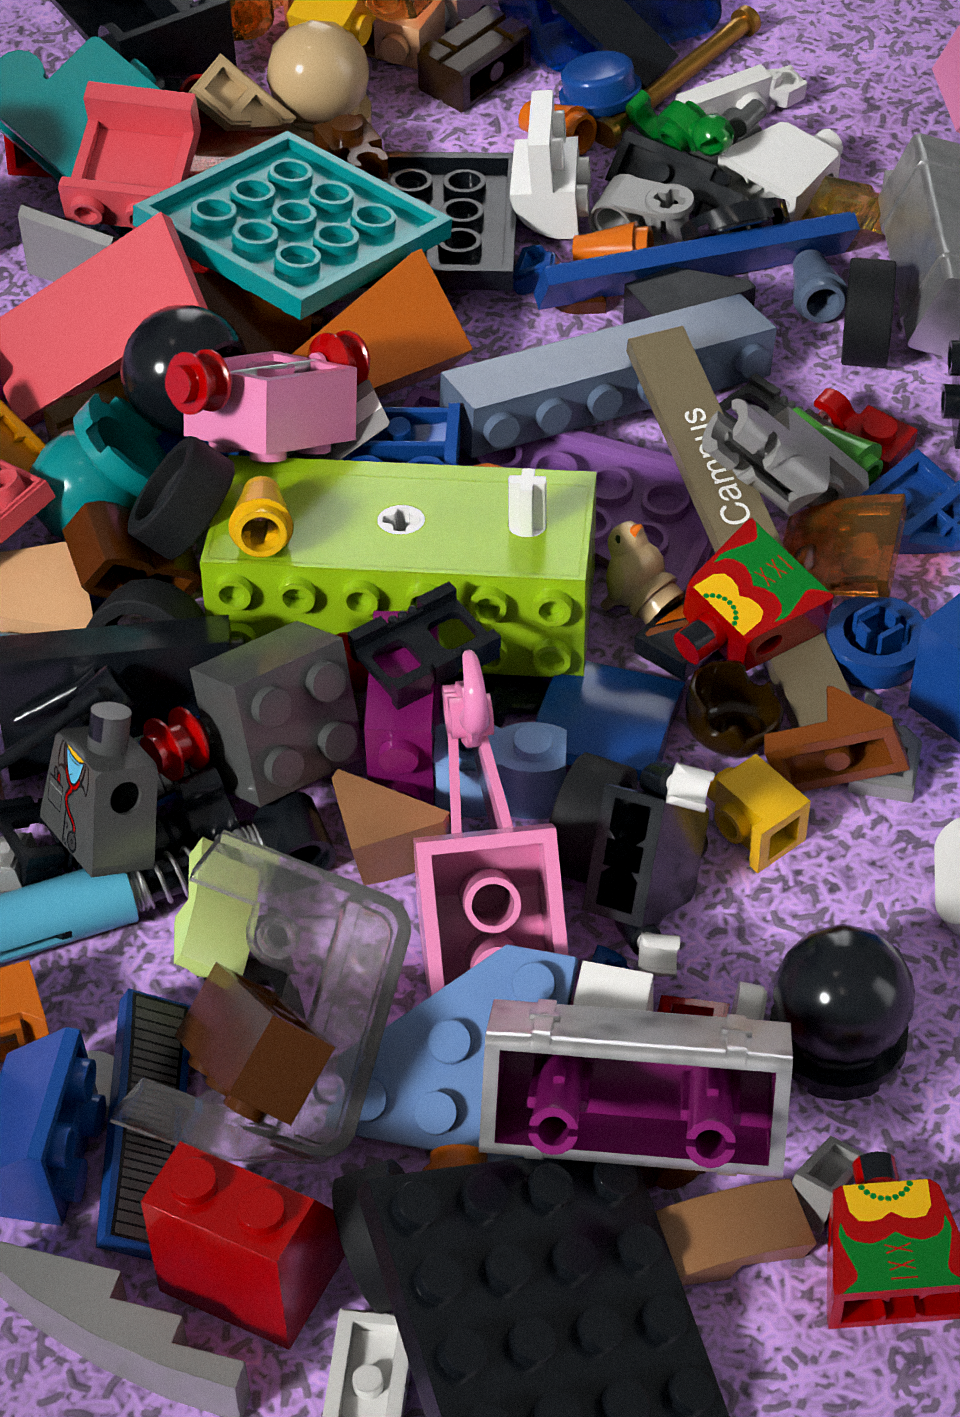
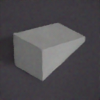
M830 1136L797 1170L792 1180V1185L811 1230L820 1235L828 1223L833 1189L841 1185H853L855 1183L852 1163L856 1158L865 1154L833 1136Z

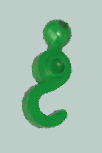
M641 89L625 106L629 120L643 137L678 151L688 153L689 151L696 152L699 150L703 155L713 157L724 154L733 144L734 129L730 122L723 115L717 113L706 115L692 101H687L684 104L678 100H673L657 115L651 107L649 94Z

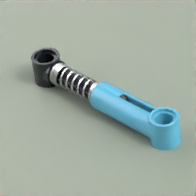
M291 792L259 807L254 814L253 824L251 826L248 825L246 828L242 827L241 830L239 828L233 830L230 839L226 840L219 834L214 839L215 843L261 862L262 876L264 873L270 876L275 875L276 880L288 885L298 884L322 876L334 864L337 854L312 797L302 792ZM182 845L178 855L173 856L170 852L164 851L162 859L154 862V869L92 878L85 869H80L0 894V964L138 922L139 911L141 913L144 910L149 911L150 907L155 909V901L167 898L168 902L172 904L174 901L173 896L185 893V896L188 898L189 854L192 850Z

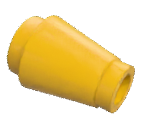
M257 476L248 480L244 485L242 494L229 520V534L233 542L246 554L254 557H269L279 552L290 541L293 533V521L276 481L266 476Z

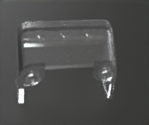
M223 830L194 866L189 881L253 905L246 926V940L249 949L263 964L288 974L281 999L333 1044L335 1049L291 1126L268 1114L262 1124L255 1123L228 1108L223 1103L226 1096L214 1089H210L199 1097H195L144 1077L114 1108L110 1122L177 1146L182 1141L226 1161L291 1164L326 1163L344 1151L355 1136L411 936L410 918L402 904L388 894Z

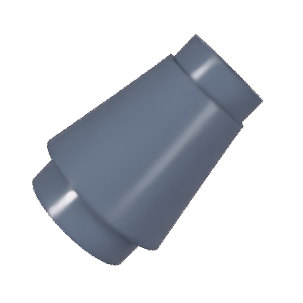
M813 249L802 251L793 261L794 307L801 316L816 323H825L835 319L844 309L847 285L827 262L822 253Z

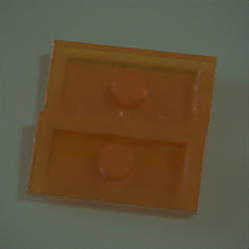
M875 494L843 498L822 503L791 515L788 519L783 540L785 550L834 596L889 598L907 513L905 494Z

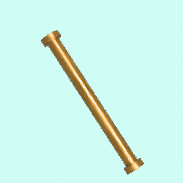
M747 5L740 6L732 13L731 21L645 88L644 91L651 98L652 109L744 35L751 37L761 27V19L756 10ZM626 111L610 117L603 116L596 121L597 133L595 142L609 149L616 146L622 139V133L633 125Z

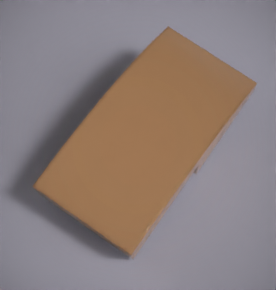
M790 1178L717 1191L655 1211L682 1286L729 1280L742 1265L804 1258L817 1244Z

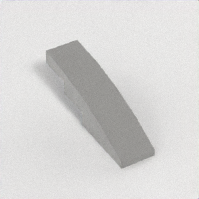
M0 1241V1298L37 1329L96 1366L166 1399L222 1417L244 1416L251 1396L245 1361L188 1347L182 1315L128 1302L121 1271Z

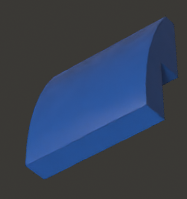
M586 661L584 676L565 674L553 676L535 722L548 723L567 730L566 765L572 766L581 754L588 752L636 769L639 781L640 775L647 765L657 761L662 762L668 732L683 700L685 682Z

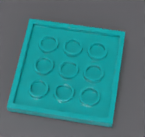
M288 130L133 205L134 226H140L159 212L164 213L172 219L188 257L299 320L391 271L412 252L419 249L425 252L451 237L453 221L452 217Z

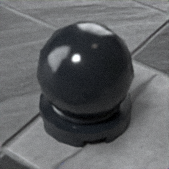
M839 924L809 931L786 953L775 974L774 1005L771 1008L770 1021L791 1023L793 1050L792 1079L807 1086V1093L817 1098L839 1101L871 1096L879 1091V1085L892 1078L897 1069L900 1070L904 1064L908 1040V1023L913 1016L915 1000L912 974L900 950L871 929Z

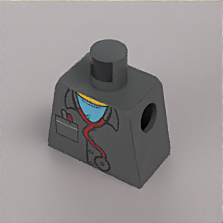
M99 702L92 705L89 726L62 729L55 735L40 810L41 819L91 878L154 869L158 770L156 762L129 735L132 717L131 709L116 702Z

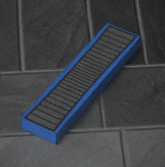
M129 988L119 1001L96 1248L153 1261L140 1201L180 1141L183 1142L189 1068L187 1061L190 1052L174 1035L191 1005Z

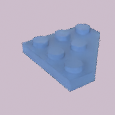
M506 944L339 1059L325 1130L427 1151L451 1144L479 1147L485 1036L494 999L527 1002L549 999L557 1000V1004L570 1005L578 966L577 957ZM487 1153L488 1162L524 1157Z

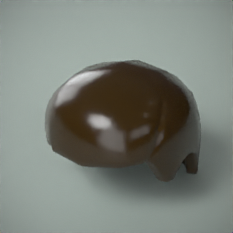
M736 660L709 662L694 671L685 704L686 720L691 735L707 749L732 758L750 757L763 751L764 734L780 731L784 710L777 696L774 695L773 684L769 681L764 685L753 683L748 678L745 665Z

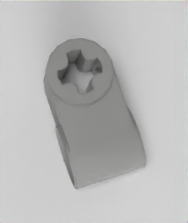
M619 174L611 179L589 212V228L592 232L637 221L639 226H651L654 236V247L682 242L680 228L685 222L689 221V213L694 207V196L692 191L679 184H664L641 179L630 174ZM662 234L666 235V241L662 239Z

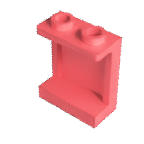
M88 81L83 96L88 118L72 175L71 177H61L58 185L65 219L78 221L86 225L105 224L135 229L137 227L133 225L134 204L168 189L189 177L201 133L196 95L194 93Z

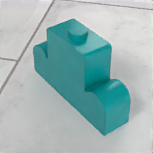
M96 36L88 39L50 78L43 63L36 55L29 51L15 50L0 57V132L58 182H60V178L63 176L71 177L88 121L83 100L88 81L160 89L155 85V77L144 64L135 58L129 63L106 42ZM108 225L121 237L133 230V228Z

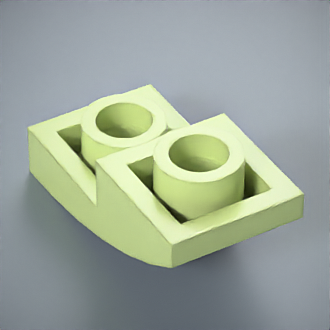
M204 837L200 839L189 854L188 900L175 916L174 964L188 969L199 977L207 978L215 963L218 962L243 976L257 918L261 884V862Z

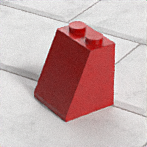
M182 1141L178 1143L140 1201L159 1291L288 1350L292 1347L345 1257L333 1209L311 1197Z

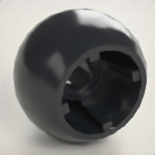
M195 305L167 306L151 313L145 318L126 343L120 373L124 394L133 408L146 421L160 430L184 435V414L174 406L165 389L167 368L171 359L176 354L181 352L195 354L202 349H212L223 358L248 354L245 344L235 328L216 312Z

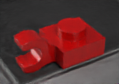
M826 388L814 401V406L821 410L818 415L833 424L834 428L882 446L880 460L883 461V468L880 475H884L896 466L916 442L918 429L870 405H867L858 414L854 411L846 396L835 389Z

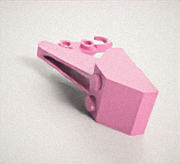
M466 650L462 654L464 681H455V684L442 685V703L449 755L451 834L413 838L416 898L428 998L506 944L569 955L556 827L552 823L513 826L488 735H494L490 693H486L479 659L472 650ZM459 738H461V742L467 748H472L491 830L462 833ZM573 994L570 1005H573Z

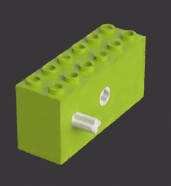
M228 456V459L234 462L235 474L220 509L210 523L200 559L205 614L206 616L229 615L232 638L244 637L246 644L295 621L334 635L340 632H349L373 620L374 611H408V607L411 605L417 607V597L450 582L457 590V600L487 632L494 629L501 636L500 657L481 667L482 674L553 677L561 674L584 676L595 572L597 472L286 458L285 461L257 462L250 460L249 456ZM257 476H266L276 481L293 521V533L290 541L279 552L269 557H254L246 554L233 542L229 534V520L242 494L244 485L248 480ZM449 619L439 624V643L446 649H455L476 637L459 619Z

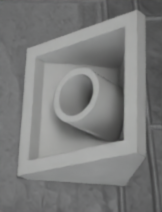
M20 205L18 220L28 273L52 282L121 238L72 220H66L63 217Z

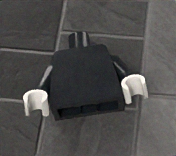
M657 761L650 763L643 769L639 779L642 790L610 783L604 786L582 910L615 920L619 933L633 953L638 955V971L651 973L654 976L677 977V951L680 950V936L661 934L658 926L666 915L689 903L695 894L701 858L706 854L708 848L706 832L710 815L705 801L710 782L715 777V773L712 771L678 762L673 765Z

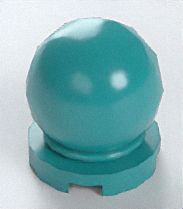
M93 394L73 417L74 430L64 431L49 441L30 469L31 474L48 482L56 496L35 515L47 530L58 538L65 540L62 530L87 502H113L124 505L132 510L143 487L166 456L165 451L155 440L163 431L146 421L133 408L131 403L123 398L116 396L107 404L101 401L99 394Z

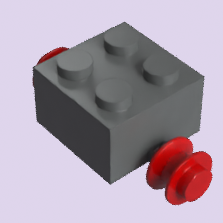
M295 621L190 668L200 718L198 719L183 707L173 708L168 716V726L157 718L147 720L143 730L144 737L140 740V746L156 762L158 774L161 773L171 781L181 779L185 769L184 762L195 769H202L207 766L210 759L211 765L214 764L221 777L226 792L255 806L262 807L365 757L353 690L359 693L367 691L369 672L360 661L355 662L350 656L347 632H340L334 635Z

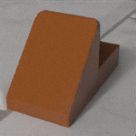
M827 686L826 688L827 721L764 734V754L769 765L800 792L910 770L909 758L893 717L834 686Z

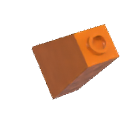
M419 249L408 255L292 353V355L307 357L311 342L319 334H336L339 331L351 330L364 340L368 348L370 371L367 380H370L379 398L436 376L442 371L449 370L469 354L473 348L423 250Z

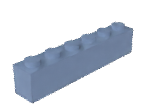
M736 294L442 371L440 374L439 407L448 408V403L461 404L460 446L471 458L651 409L626 352L628 338L684 326L712 390L716 391L748 382L749 377L755 373L761 377L770 376L777 327L744 296Z

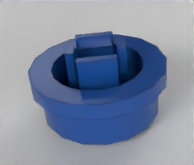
M617 51L586 53L568 62L561 71L562 88L559 91V100L562 105L583 106L595 119L603 116H613L626 111V104L642 89L641 78L634 73L632 59L624 53Z
M882 594L860 595L844 600L831 611L825 630V637L846 681L855 686L870 690L889 689L903 684L913 675L921 623L925 619L916 608L901 599Z

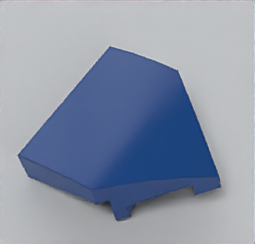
M917 448L871 484L869 489L842 507L835 522L880 554H934L960 551V480L955 482Z

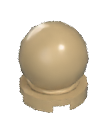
M309 20L289 27L272 46L266 79L272 97L295 115L296 119L288 129L271 130L274 136L288 130L314 144L313 125L332 121L333 118L344 114H362L372 126V105L366 95L369 63L365 50L356 37L336 22Z

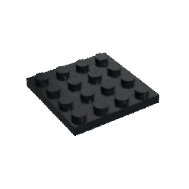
M521 1157L367 1178L356 1191L425 1417H730L639 1166L553 1158L538 1160Z

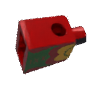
M750 518L689 581L683 606V614L689 623L674 634V642L680 654L694 665L699 664L718 650L728 661L736 660L742 662L745 665L746 671L826 630L834 595L753 518Z
M875 1151L859 1156L852 1163L856 1184L841 1185L832 1191L827 1223L828 1329L960 1319V1232L940 1185L931 1179L899 1181L895 1157L890 1153Z

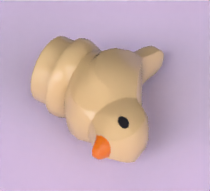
M630 520L613 528L608 536V549L611 555L606 574L608 596L600 603V606L605 612L617 605L627 606L635 619L640 618L647 625L663 611L682 600L685 593L676 584L677 578L673 574L665 572L664 558L658 548L648 541L642 524H636Z

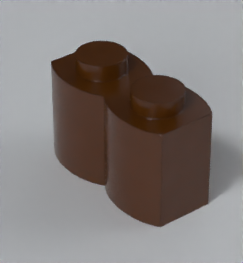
M107 501L87 502L62 530L81 587L91 595L107 599L117 588L131 580L153 578L174 584L190 596L202 584L201 570L192 546L184 554L173 560L163 557L128 533V520L132 510L124 505Z

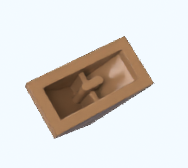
M337 769L331 778L351 850L364 886L415 873L413 838L451 834V815L449 811L341 769Z

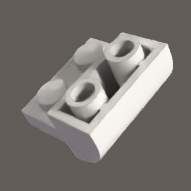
M553 90L532 91L528 139H516L514 141L510 185L511 204L519 219L533 231L550 238L573 239L574 235H579L580 217H589V189H591L589 156L580 157L578 136L566 137L565 111H555Z

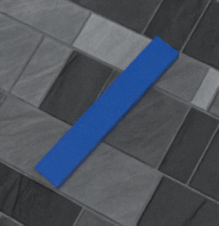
M844 212L549 265L543 269L533 293L538 310L570 305L600 296L608 298L624 295V284L670 267L728 276L793 264L795 257L799 253L809 249L817 250L824 257L845 253L859 232L860 227L855 212Z

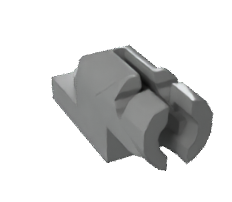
M741 399L732 400V410L738 414V421L735 423L717 411L705 428L702 437V449L726 470L732 469L737 479L748 486L754 487L789 516L807 505L820 517L826 518L869 489L868 472L789 406L772 417L758 406L749 405Z

